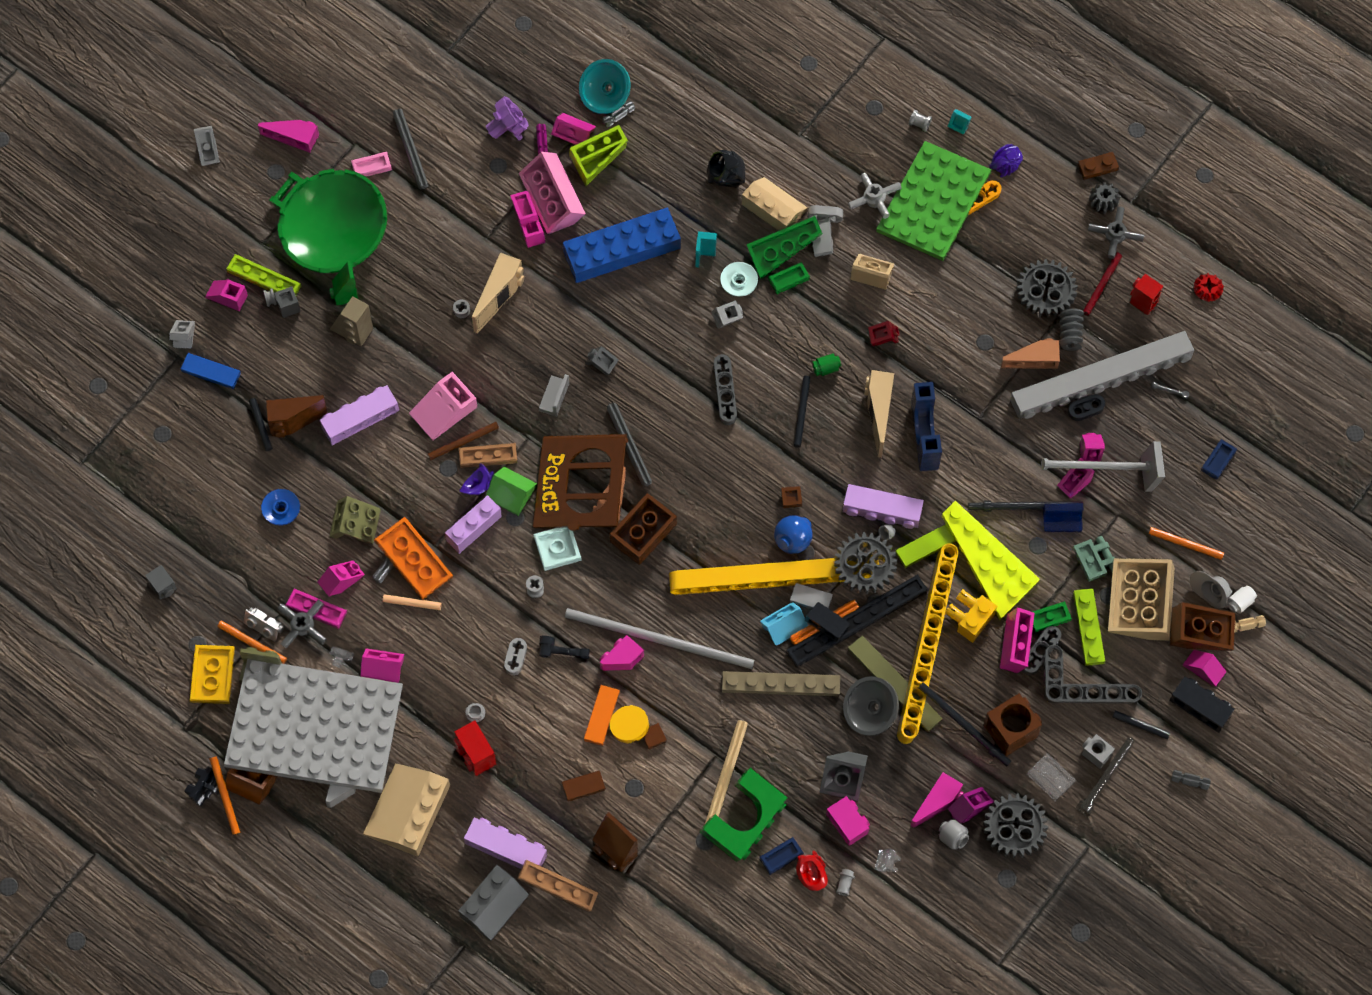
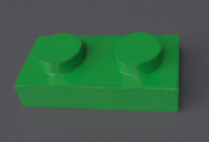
M1065 601L1033 611L1035 613L1033 630L1036 633L1045 630L1049 626H1058L1070 622L1072 618Z

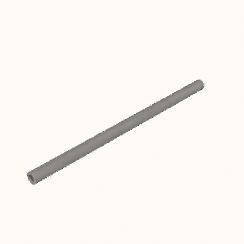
M567 608L565 618L752 669L754 665L753 659L569 608Z

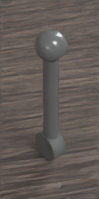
M1157 382L1151 383L1152 389L1158 388L1180 395L1183 399L1189 397V392L1187 391L1180 392L1158 385Z

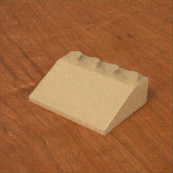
M1114 558L1108 632L1147 640H1170L1175 570L1172 560Z
M395 763L363 835L418 857L449 790V779L429 771Z

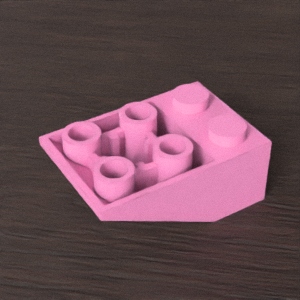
M451 372L440 380L409 414L433 441L476 409L477 401L476 397L460 379Z

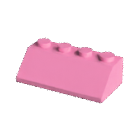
M541 152L519 172L547 234L574 225L585 215L557 153Z

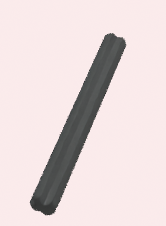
M402 109L394 110L393 116L419 189L427 188L428 182Z
M611 403L607 406V410L618 434H627L626 452L642 486H649L652 484V480L617 404Z

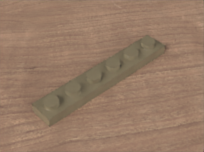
M723 671L722 692L840 696V675Z

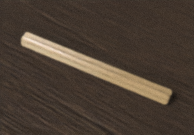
M737 721L706 822L714 814L719 817L747 729V722Z

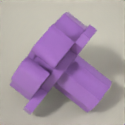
M504 96L496 102V112L493 113L495 119L486 125V129L495 139L509 130L518 140H521L523 138L521 133L529 127L528 121L525 117H522L523 113L518 106L508 97Z

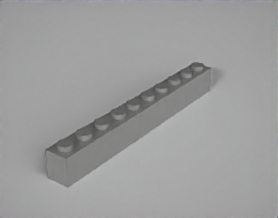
M1183 331L1012 392L1010 401L1019 419H1029L1041 411L1045 413L1055 406H1065L1072 400L1085 398L1092 393H1101L1108 387H1118L1122 382L1128 380L1130 382L1135 381L1140 376L1145 374L1151 375L1161 368L1168 369L1175 363H1185L1192 358L1194 348L1186 332Z

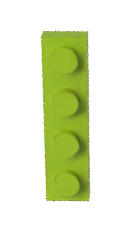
M1074 590L1073 595L1085 666L1105 664L1094 590Z

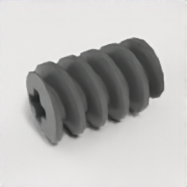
M1067 309L1060 313L1059 346L1062 349L1075 351L1082 348L1080 344L1083 342V338H1081L1083 336V331H1081L1083 329V324L1081 323L1084 321L1083 317H1081L1084 315L1083 310Z

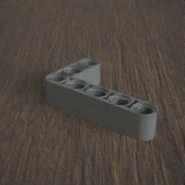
M1050 645L1044 651V698L1049 703L1131 704L1137 702L1142 697L1141 688L1135 684H1063V651L1061 647ZM1049 650L1057 651L1058 658L1051 659L1048 656ZM1050 669H1055L1058 672L1057 679L1049 677L1048 672ZM1052 688L1058 691L1059 695L1056 699L1049 696V690ZM1069 689L1077 690L1078 697L1076 699H1072L1069 696ZM1089 689L1097 691L1098 696L1096 699L1089 697ZM1109 689L1116 690V699H1111L1108 696ZM1129 689L1136 691L1137 697L1135 699L1128 697L1127 692Z

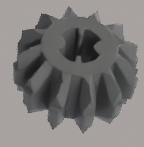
M1103 182L1102 186L1097 183L1095 188L1091 189V195H1089L1091 208L1097 207L1096 211L1103 210L1104 214L1107 213V210L1110 212L1114 211V207L1117 208L1119 206L1121 195L1118 194V188H1113V183L1109 186L1106 182Z

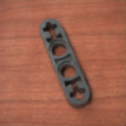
M721 354L714 359L719 416L723 424L732 425L736 421L737 410L731 360L727 355ZM720 361H724L725 372H721ZM722 377H726L730 382L727 385H722L719 383V380ZM728 394L732 399L729 402H723L721 397ZM726 408H729L731 419L726 417Z

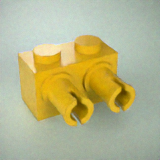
M962 589L956 600L970 608L969 612L964 613L953 604H950V608H947L945 614L958 622L957 632L973 643L994 617L998 606L983 595L976 599Z

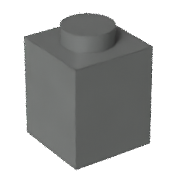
M162 565L145 575L148 583L160 599L171 596L177 589L175 582Z

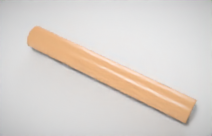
M391 595L383 596V602L441 610L442 603Z

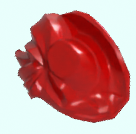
M812 851V855H799L797 857L796 872L801 883L812 891H819L825 888L828 879L825 872L826 865L822 858L815 851Z

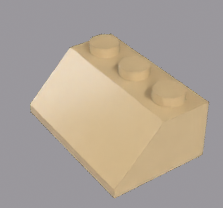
M765 177L753 181L742 194V205L778 231L796 224L808 210L805 205Z

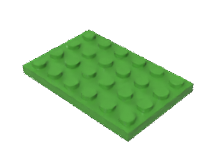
M924 141L901 183L902 189L897 190L887 208L890 216L886 219H881L876 232L944 261L971 207L976 202L981 188L990 176L991 169Z

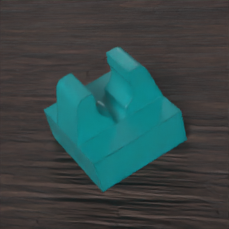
M955 109L947 127L964 135L972 117Z

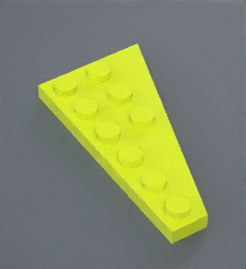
M955 501L941 516L952 536L955 537L959 544L961 552L964 553L968 560L967 563L981 588L987 594L988 600L998 606L996 612L999 620H1001L1040 579Z

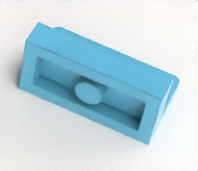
M794 602L760 621L762 627L769 632L775 645L786 641L791 635L808 626L801 608Z

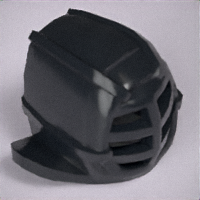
M727 150L713 153L707 167L708 183L712 184L714 181L719 186L734 188L744 184L745 164L741 156L734 151Z

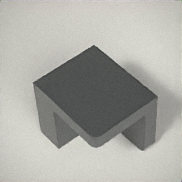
M292 286L274 293L283 318L300 312L299 303Z

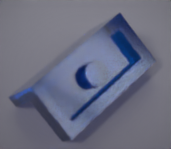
M1083 503L1045 504L1043 508L1044 532H1081L1083 530Z

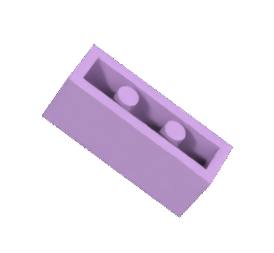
M487 495L445 532L446 541L460 554L502 517L501 508Z

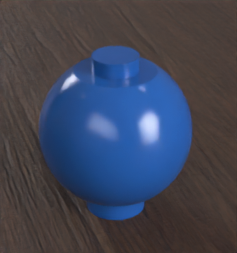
M796 515L781 519L774 530V539L777 546L789 554H797L806 550L813 537L811 522L805 517Z

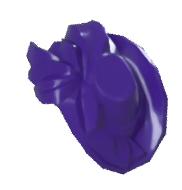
M1007 144L995 152L989 168L1001 173L1000 177L1010 175L1018 169L1023 160V155L1017 146Z
M482 463L479 464V468L464 482L460 492L469 495L482 494L489 489L494 472L491 471L489 473Z

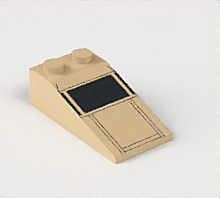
M500 253L472 315L475 333H478L514 295L518 286H522L525 276H523L524 268L520 259Z
M872 370L871 377L867 376L864 395L868 396L867 405L878 457L882 458L894 373Z

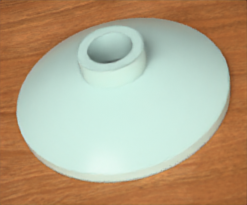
M744 262L731 263L721 273L723 289L733 296L741 297L752 293L758 283V275L755 269ZM740 280L742 283L737 284L736 281Z

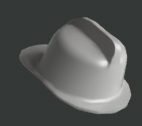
M1196 571L1190 575V586L1198 596L1214 608L1221 609L1226 606L1227 598L1232 594V590L1223 577H1211L1202 571Z

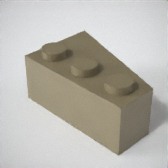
M352 296L330 330L345 337L349 343L362 346L373 330L369 305Z

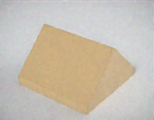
M858 254L852 266L851 280L886 290L894 264Z

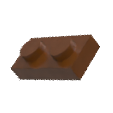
M1113 152L1078 161V167L1083 180L1119 170V165Z

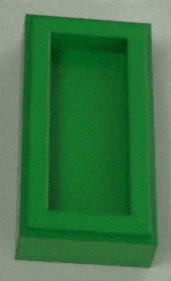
M802 262L769 276L768 280L775 293L779 294L810 280V276Z

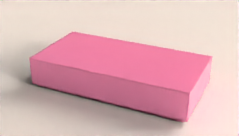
M387 152L351 160L353 170L365 177L392 170Z

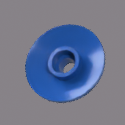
M276 489L265 496L262 501L261 510L264 518L271 524L286 525L294 521L298 516L300 503L293 492L286 489ZM281 507L285 508L283 512H279L278 509Z

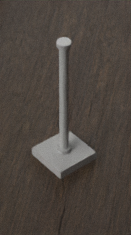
M1153 441L1140 456L1141 463L1048 460L1047 458H1043L1041 461L1042 470H1047L1048 468L1142 470L1145 492H1152L1165 478L1161 442Z

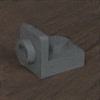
M600 346L596 349H591L585 364L588 366L594 365L607 376L619 359Z

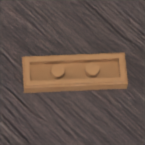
M516 443L459 448L460 468L478 467L481 463L484 466L517 463Z

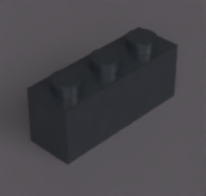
M1185 676L1169 700L1218 733H1220L1234 711V708L1228 701L1220 700L1211 690L1200 687L1197 681L1192 678L1188 679Z

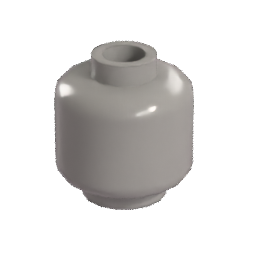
M956 820L944 822L939 828V839L951 849H961L969 840L968 829Z

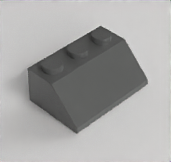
M496 865L458 910L459 916L491 941L529 894L510 874Z

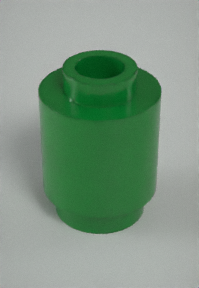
M832 353L816 358V361L812 362L815 375L825 376L838 372L839 367H841L839 356H835Z

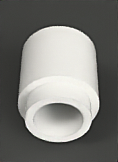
M1250 586L1241 587L1228 598V607L1234 613H1242L1255 602L1257 595Z

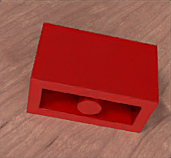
M1144 274L1141 279L1138 277L1132 285L1130 304L1148 315L1159 302L1164 286L1147 274Z

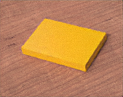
M195 645L190 703L230 704L235 654L234 646Z

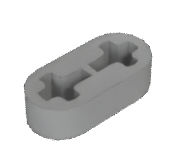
M813 205L808 208V218L813 216L817 220L830 218L832 223H838L843 220V210L839 207Z
M515 638L509 644L504 664L505 670L509 675H518L523 668L527 644L521 638ZM518 644H521V648L523 649H519L517 655L515 654L516 652L514 647H517ZM516 659V666L518 667H514V670L510 669V665H512L513 660Z

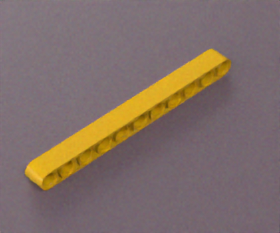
M949 543L941 548L935 562L897 731V738L903 744L911 743L919 732L926 695L918 688L922 682L917 680L916 675L921 676L924 683L929 687L958 557L957 547ZM944 552H948L951 558L946 557ZM940 569L945 570L947 575H943ZM936 587L942 588L943 593L938 592ZM932 604L937 605L940 610H935ZM928 622H932L936 628L930 627ZM924 640L930 641L932 646L926 645ZM920 658H925L928 664L922 663ZM912 693L918 694L920 700L914 699ZM908 711L913 712L916 718L910 717ZM904 729L909 730L911 736H907L904 733Z
M834 558L677 570L669 573L670 593L674 595L794 586L796 583L807 585L844 582L845 579L838 580L840 574H835V570L838 567L834 566V561H837ZM879 560L874 561L877 565H879ZM848 561L847 564L855 566L856 562ZM863 573L862 577L870 578L871 575L868 573Z

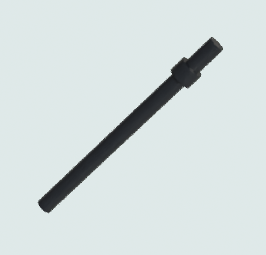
M983 500V502L968 503V510H983V512H991L992 510L1083 509V501L991 502V500Z
M924 682L919 685L918 688L988 750L987 753L993 758L996 757L1006 767L1011 763V760L1000 751L1001 748L999 746L993 745Z

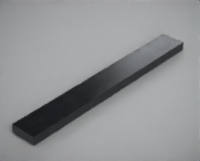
M917 574L843 617V619L849 622V626L837 642L819 631L787 649L786 653L795 667L798 668L928 592V589Z

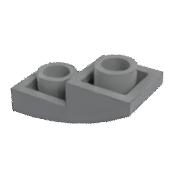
M830 218L817 220L823 234L813 241L814 255L818 257L833 254Z

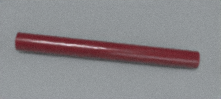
M1116 252L1115 258L1111 260L1083 310L1084 315H1090L1122 258L1120 253Z

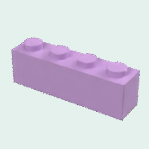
M386 385L376 388L373 393L367 396H360L351 404L343 405L334 413L324 415L320 419V423L330 443L334 445L398 412L399 407L392 392Z
M848 484L843 512L850 516H864L868 520H882L887 524H901L905 528L912 529L914 527L918 528L924 500Z
M474 817L464 837L466 845L520 869L525 860L542 867L547 857V850L544 849L545 846L538 842L530 843L526 841L527 838L520 834L515 836L508 833L509 830L502 826L495 827L490 825L491 822L484 818L479 820Z

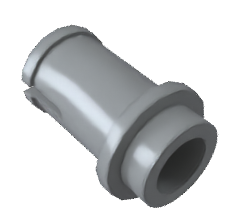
M842 869V872L839 873L841 877L836 893L849 896L852 879H855L854 872Z

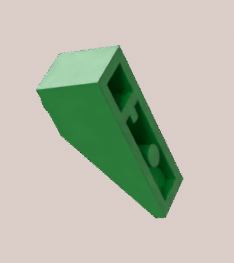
M347 261L332 280L333 288H330L331 299H335L336 305L347 304L352 296L358 299L352 263Z

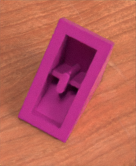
M1070 469L1057 486L1069 498H1072L1092 481L1094 470Z
M1193 650L1183 664L1184 667L1213 687L1217 686L1226 673V670L1213 654Z

